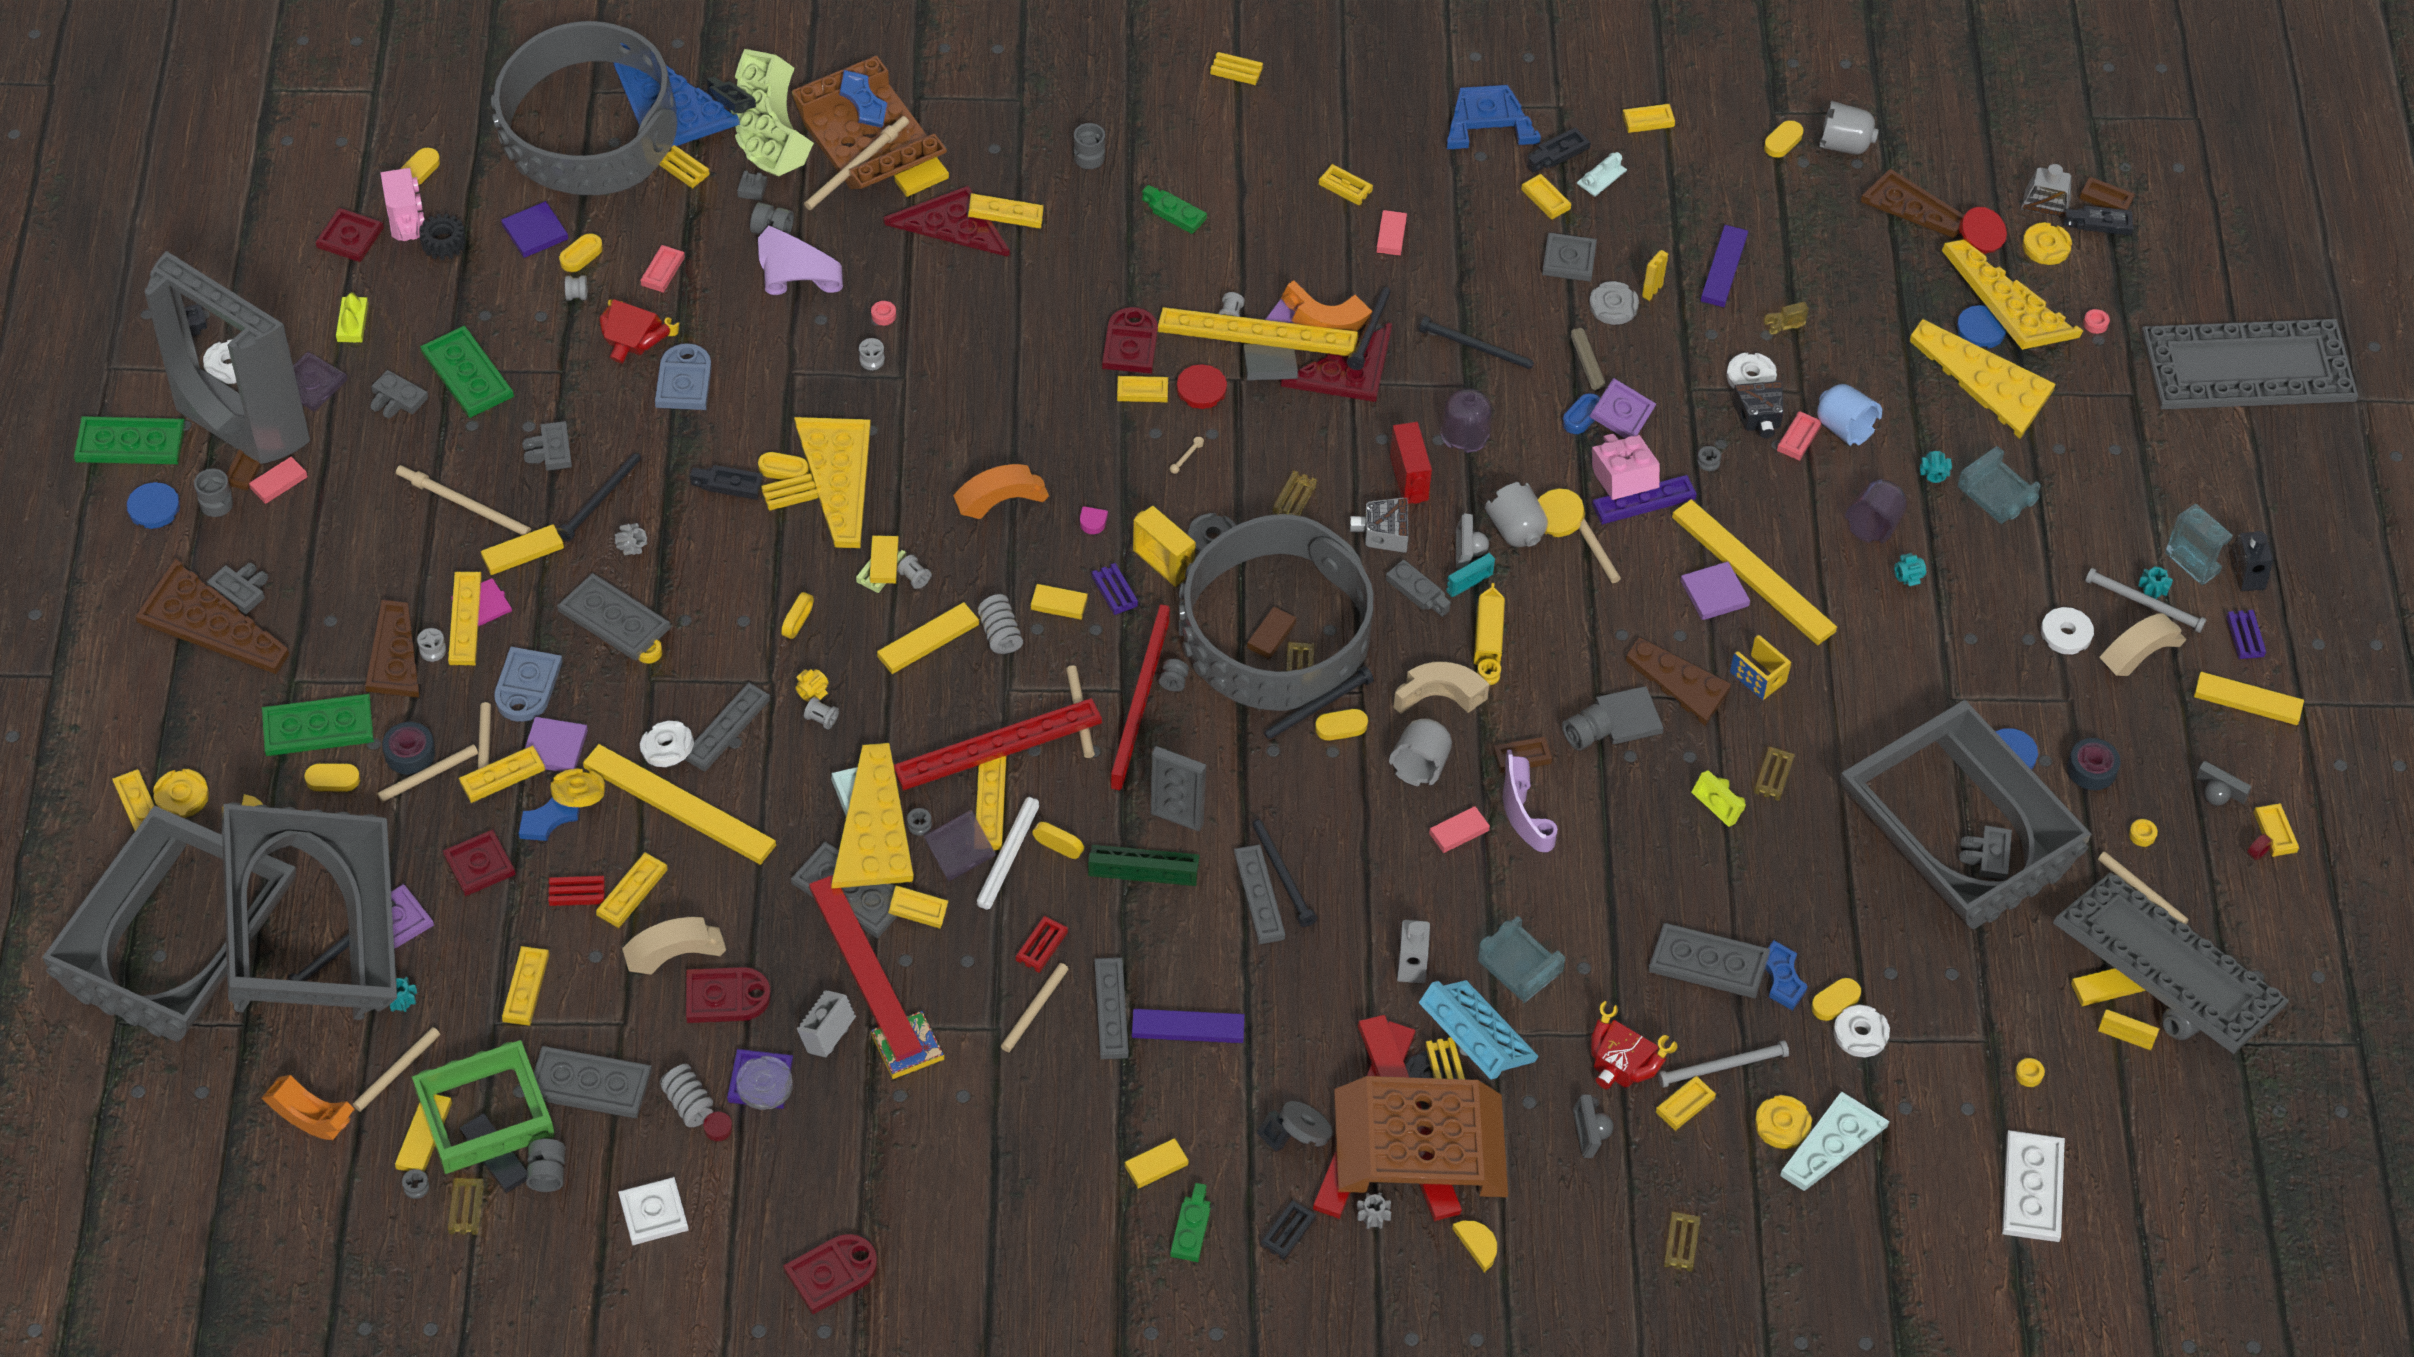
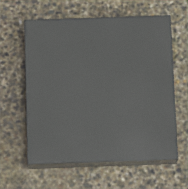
M1548 233L1542 275L1591 282L1597 239Z
M1258 344L1244 345L1247 380L1298 378L1294 349Z
M1646 686L1596 697V704L1605 710L1611 720L1612 732L1609 734L1612 744L1663 733V725Z

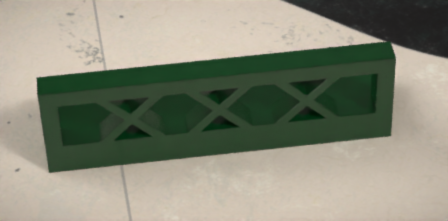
M1092 845L1091 853H1089L1088 876L1196 886L1200 855Z

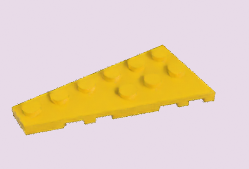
M1959 240L1944 244L1943 253L2022 350L2080 338L2083 332L2081 328L2077 325L2073 328L2067 324L2064 315L2060 312L2053 313L2045 307L2046 302L2018 280L2013 282L2005 276L2006 271L2001 267L1994 268L1986 262L1987 257L1967 241Z
M1922 319L1911 335L1910 342L1930 360H1936L1943 366L1942 370L1948 376L1952 374L1959 381L1958 385L1985 409H1991L1998 415V420L2005 425L2007 423L2014 429V434L2019 439H2021L2054 391L2055 383Z
M794 417L795 426L815 488L818 492L834 547L861 548L871 429L870 420Z
M889 743L862 746L831 889L913 882V870Z

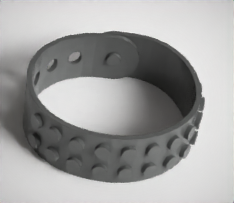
M597 21L567 23L555 26L534 36L515 51L505 63L496 79L495 92L491 96L492 108L496 110V113L492 114L496 128L501 127L497 132L500 143L507 145L503 149L508 160L514 161L516 168L522 175H526L540 185L561 192L578 195H603L628 189L642 182L658 167L669 152L676 136V101L666 64L660 52L641 34L611 23ZM620 43L627 45L630 50L625 49ZM589 61L620 63L647 73L661 85L659 95L644 117L637 137L628 144L607 153L588 156L553 153L528 144L511 130L514 113L530 89L549 74L569 65Z
M1278 514L1243 522L1222 533L1208 545L1204 546L1195 561L1190 563L1186 570L1185 577H1187L1186 583H1181L1179 593L1181 600L1178 620L1179 636H1184V642H1182L1183 652L1186 657L1190 658L1195 672L1216 691L1236 702L1258 709L1273 711L1303 708L1353 678L1367 656L1373 615V590L1371 582L1355 550L1344 539L1317 521L1296 515ZM1272 554L1301 556L1313 561L1318 570L1329 581L1338 586L1351 598L1362 617L1363 623L1349 644L1334 656L1319 664L1287 672L1260 670L1228 657L1214 647L1203 635L1192 612L1201 592L1219 575L1244 561Z

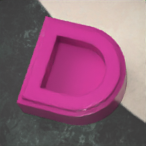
M1083 506L1080 515L1081 529L1088 534L1102 532L1107 522L1108 511Z

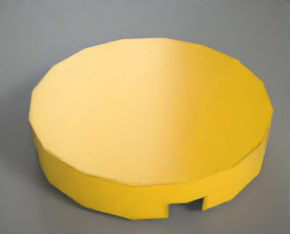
M2046 222L2037 223L2029 227L2022 242L2025 254L2031 260L2046 265L2059 264L2066 260L2071 251L2072 240L2069 233L2058 225L2057 227L2050 226L2051 223Z
M1555 489L1540 496L1538 501L1548 519L1547 530L1544 534L1547 535L1548 533L1553 535V537H1563L1578 530L1585 516L1583 502L1576 493L1567 489Z
M190 769L167 772L159 778L153 791L157 807L182 818L193 816L202 810L209 796L205 778L198 772Z
M570 769L557 774L550 786L553 799L559 804L568 807L590 806L599 802L605 793V782L602 776L590 770L589 773H583V769Z
M1784 1095L1774 1096L1773 1099H1767L1762 1102L1757 1110L1755 1119L1757 1133L1764 1142L1775 1148L1789 1149L1797 1147L1804 1142L1811 1131V1115L1806 1110V1106L1793 1097Z

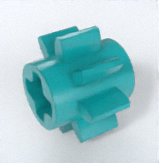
M1932 451L1926 457L1921 458L1920 473L1921 475H1927V480L1930 482L1939 483L1944 481L1946 476H1950V470L1952 469L1951 458L1945 459L1944 453Z
M1912 553L1901 555V561L1895 563L1894 566L1897 580L1899 582L1903 581V584H1908V586L1921 584L1919 578H1923L1926 575L1924 560L1917 558V555H1912Z
M2154 566L2150 570L2144 569L2138 586L2143 587L2144 594L2157 599L2161 595L2167 596L2173 579L2168 578L2167 570Z
M407 977L404 979L396 978L397 998L390 1004V1009L392 1012L395 1010L406 1012V1009L411 1004H416L414 996L417 994L416 986H409Z

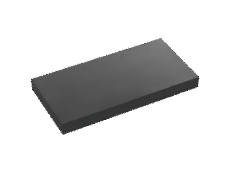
M594 573L557 605L558 612L635 661L640 658L641 653H645L654 644L655 640H659L671 628L669 621Z
M1156 746L1152 753L1150 813L1187 828L1200 831L1204 825L1206 764Z
M824 842L791 878V884L813 897L809 884L834 875L839 850ZM893 884L841 888L861 928L874 937L879 938L898 917L888 913L895 889Z
M1664 923L1649 965V972L1756 999L1770 956V949Z
M542 1046L534 1070V1076L544 1102L638 1119L652 1067L646 1064Z

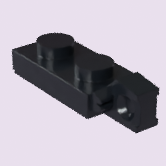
M715 76L706 78L708 94L734 113H744L748 109L756 107V99L731 81L724 83Z
M1575 127L1539 145L1534 154L1528 157L1527 168L1534 173L1542 170L1544 167L1546 169L1554 167L1590 149L1591 142Z
M2084 205L2082 209H2066L2063 217V226L2077 227V229L2131 235L2133 231V217L2130 210Z
M713 465V468H707V470L692 468L690 481L691 485L701 487L706 491L758 500L764 476L762 473Z

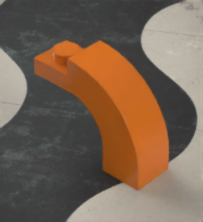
M1295 281L1287 285L1281 297L1285 305L1295 312L1291 321L1300 325L1358 331L1366 325L1373 312L1356 295L1341 305H1323L1315 301Z
M1021 464L1003 465L986 470L967 481L953 495L961 515L981 519L997 503L1009 498L1022 497L1044 502L1049 497L1043 479L1040 476L1032 475L1028 465Z
M291 1075L278 1077L261 1098L291 1124L315 1137L326 1140H333L349 1123V1115L354 1110L347 1101L328 1103L317 1098Z

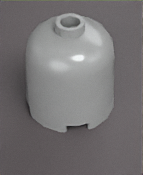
M1831 101L1825 118L1824 133L1822 139H1820L1819 147L1859 155L1864 153L1870 143L1876 142L1879 129L1874 128L1875 120L1873 115L1866 110Z
M1515 482L1496 492L1498 497L1492 503L1487 501L1485 510L1504 540L1514 547H1531L1536 545L1547 530L1548 519L1529 483H1526L1525 486H1520L1519 482Z
M1422 718L1412 721L1405 728L1390 755L1389 763H1393V766L1397 769L1396 775L1406 783L1414 786H1419L1420 783L1433 785L1439 779L1450 754L1452 740L1448 730L1442 724L1432 719Z

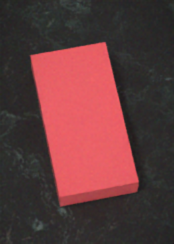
M1383 210L1377 253L1401 256L1407 213Z
M661 245L641 278V286L664 293L685 258L684 252Z
M1799 411L1779 443L1777 451L1800 461L1821 427L1822 423L1820 420Z
M290 457L250 482L249 486L266 504L308 476L307 472Z
M1474 806L1430 828L1429 834L1442 852L1445 853L1488 832L1490 825Z

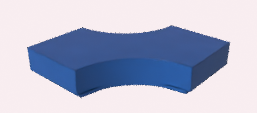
M844 70L839 95L847 98L854 104L859 116L858 123L882 128L887 103L872 93L867 75Z
M552 797L541 808L523 811L519 838L547 841L550 833L557 826L578 820L580 807H568L559 804Z
M1773 940L1768 947L1770 949V956L1766 966V970L1772 979L1769 997L1793 1011L1806 993L1808 986L1799 979L1795 972L1794 961L1796 960L1797 953Z

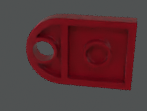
M1129 307L1121 309L1112 315L1108 323L1102 369L1152 374L1158 336V323L1150 312L1141 308ZM1138 318L1140 319V321L1137 323H1132L1129 321V319Z
M740 967L687 970V1023L747 1021L760 1016L770 1003L771 993L768 980L755 969ZM755 989L764 992L759 998H753L749 995Z
M845 1234L837 1236L783 1265V1269L811 1314L814 1315L866 1286L875 1276L877 1255L874 1247L865 1238L858 1235ZM857 1251H865L869 1255L863 1261H857L853 1258L854 1253Z

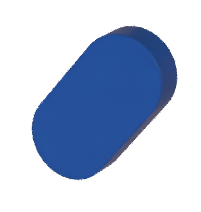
M1595 394L1582 395L1564 414V429L1571 434L1583 433L1595 421L1589 416L1601 398Z

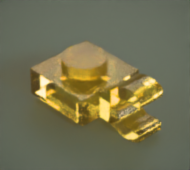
M1805 301L1782 307L1780 313L1767 314L1764 324H1774L1770 326V334L1779 333L1781 328L1782 330L1798 328L1805 325L1809 308Z

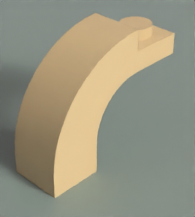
M2164 613L2150 616L2129 628L2105 650L2100 658L2116 676H2129L2151 653L2162 647H2180L2186 641V638L2181 634V629L2177 624L2172 622Z
M1449 662L1427 663L1408 671L1407 683L1399 686L1395 692L1394 708L1401 714L1425 697L1441 695L1453 699L1469 713L1488 699L1490 684L1479 674L1465 666Z
M684 917L668 920L649 927L632 938L622 950L630 972L652 975L661 964L674 956L684 953L721 956L726 951V947L719 927L706 926L704 918Z

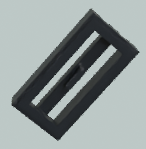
M1292 1200L1263 1238L1260 1247L1270 1249V1253L1280 1255V1259L1285 1261L1315 1221L1316 1214ZM1294 1210L1298 1211L1276 1243L1271 1242ZM1306 1216V1219L1295 1232V1234L1292 1236V1238L1289 1240V1242L1286 1244V1246L1284 1248H1281V1246L1284 1244V1242L1287 1240V1238L1290 1236V1234L1293 1232V1230L1296 1228V1226L1299 1224L1302 1218Z

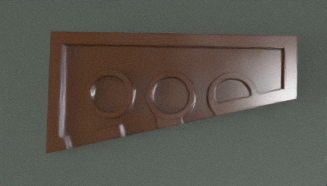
M1889 169L1861 197V202L1952 238L1959 233L1960 220L1964 216L1961 212L1892 169Z
M381 600L365 685L366 692L419 698L409 607L406 602Z
M1640 637L1626 656L1627 663L1649 681L1654 680L1662 687L1661 690L1666 695H1672L1677 699L1683 709L1688 713L1691 711L1699 717L1698 721L1704 726L1709 722L1731 688V684Z

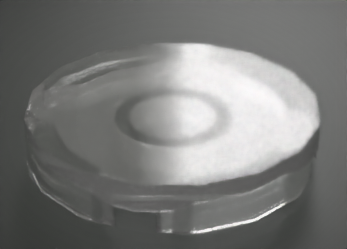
M761 1056V1059L754 1060L753 1058L747 1061L740 1068L736 1077L737 1092L741 1100L750 1107L760 1110L773 1109L783 1104L789 1098L793 1088L792 1074L787 1064L771 1056Z

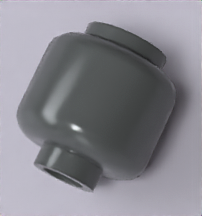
M2170 1007L2165 1010L2162 1017L2163 1027L2166 1033L2174 1039L2185 1040L2200 1031L2199 1028Z

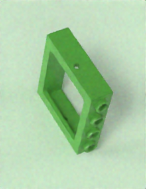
M521 1040L507 1042L493 1050L481 1051L472 1057L460 1061L454 1060L445 1066L433 1070H424L418 1075L412 1076L417 1097L445 1174L527 1147L535 1140L555 1137L551 1118ZM509 1069L514 1070L533 1119L451 1147L434 1096L437 1093Z

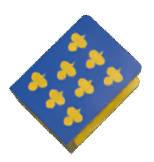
M1757 635L1754 639L1751 656L1771 674L1769 676L1765 675L1738 651L1733 655L1730 672L1759 698L1764 700L1787 682L1791 661L1764 638Z

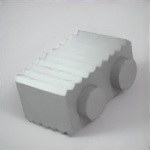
M831 991L823 992L824 995L820 996L821 998L817 1000L818 1003L814 1004L815 1007H812V1011H809V1015H806V1019H803V1023H800V1027H797L807 1052L822 1057H827L833 1051L836 1043L848 1030L849 1025L856 1017L854 1011H852L853 1008L850 1007L851 1004L848 1003L847 996Z

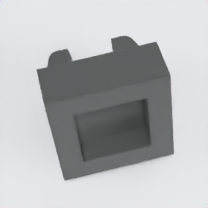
M744 171L737 190L738 197L762 201L768 183L767 176H763L761 173H757V175L749 174L748 171Z

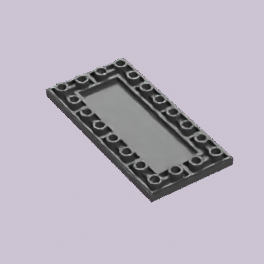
M2337 319L2145 326L2141 330L2160 409L2356 402L2358 398Z
M2112 873L2107 874L2062 911L2053 922L2233 1054L2284 1009L2289 1001L2278 989L2267 985L2254 972L2246 970L2233 957L2225 955L2214 947L2212 942L2197 935L2187 924L2179 922L2166 909L2158 907L2147 899L2145 894L2136 891L2126 884L2121 877Z

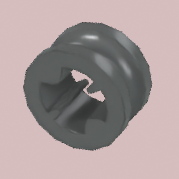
M1706 446L1700 449L1698 452L1699 467L1706 471H1714L1720 466L1721 453L1717 448ZM1707 456L1713 457L1711 461L1706 460Z
M923 808L913 809L907 816V827L912 834L922 836L931 830V815L927 810ZM916 819H918L919 825L915 824ZM920 819L924 820V824L921 825Z
M414 1169L408 1171L403 1176L402 1185L404 1193L412 1199L422 1198L429 1191L428 1178L423 1171ZM414 1180H419L418 1188H412Z

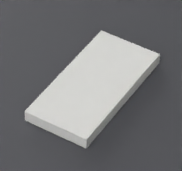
M2008 1130L2006 1138L2002 1234L2054 1242L2060 1241L2065 1138Z

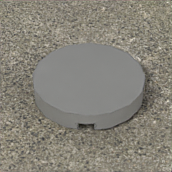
M1616 281L1600 284L1598 288L1591 292L1589 301L1591 313L1598 320L1612 325L1624 324L1632 320L1637 314L1639 306L1637 293L1630 290L1628 285Z

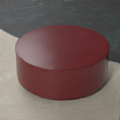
M2266 833L2262 834L2253 842L2247 854L2254 860H2259L2272 847L2273 839Z
M713 1112L705 1118L703 1123L704 1133L710 1140L723 1141L731 1135L732 1121L726 1113Z

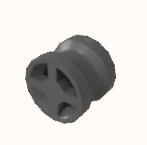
M1177 659L1166 660L1163 664L1164 673L1160 675L1159 684L1169 691L1183 690L1186 681L1184 678L1189 672L1188 665Z

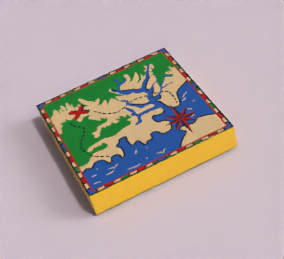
M923 1010L906 1016L922 1046V1052L896 1062L879 1027L871 1030L872 1038L892 1079L944 1060V1053Z

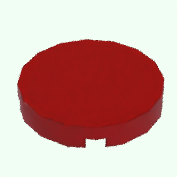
M1975 207L1965 213L1960 220L1959 232H1962L1964 237L1962 240L1967 241L1982 254L1997 251L2006 240L2007 231L2001 217L1991 209Z
M1209 365L1190 366L1183 370L1177 381L1179 398L1187 402V405L1192 408H1212L1217 405V402L1225 398L1227 391L1225 376L1220 370Z

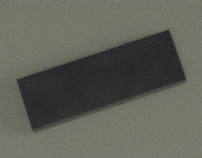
M484 1113L460 1127V1133L466 1141L497 1131ZM513 1152L483 1161V1164L505 1194L526 1182L527 1171Z

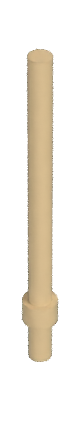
M902 116L892 126L888 125L881 131V136L804 203L805 207L808 210H812L849 177V169L864 164L887 142L891 143L898 137V133L909 124V120Z
M399 465L396 470L397 475L411 481L412 485L420 489L426 488L521 535L531 532L530 527L429 479L428 475L420 471L414 472L402 465Z

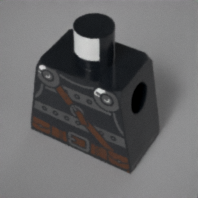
M1782 381L1736 384L1734 386L1732 403L1745 430H1759L1762 438H1770L1775 434L1774 429L1781 427L1783 418Z
M2262 531L2240 533L2229 551L2240 591L2266 590L2273 557L2267 541L2268 537Z

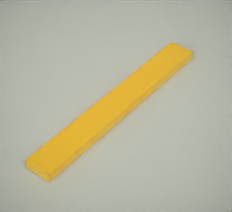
M1165 307L1162 309L1158 323V332L1345 356L1355 352L1358 340V332Z
M1692 499L1673 512L1672 518L1723 563L1729 562L1734 573L1817 646L1836 632L1837 626Z
M600 744L583 762L585 769L596 772L610 783L760 865L776 847V840Z

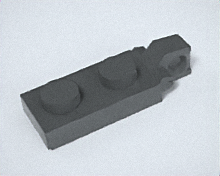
M1402 560L1386 573V581L1422 610L1432 608L1442 617L1450 611L1451 602L1445 597V593L1405 560Z

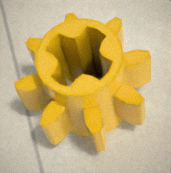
M805 669L796 677L799 681L796 691L804 700L810 701L813 697L821 700L828 694L825 690L828 680L821 671L817 669L807 671Z

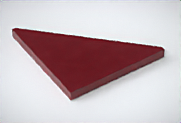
M969 186L883 217L886 226L1006 257L1010 255L1008 246L991 220L968 217L970 197L973 194Z
M1392 323L1385 324L1384 328L1373 333L1364 354L1365 364L1361 370H1353L1347 365L1349 356L1327 354L1326 358L1318 362L1314 361L1299 369L1298 378L1282 379L1281 387L1376 402ZM1358 338V340H1357L1356 348H1357V345H1358V343H1359V341H1360V338Z

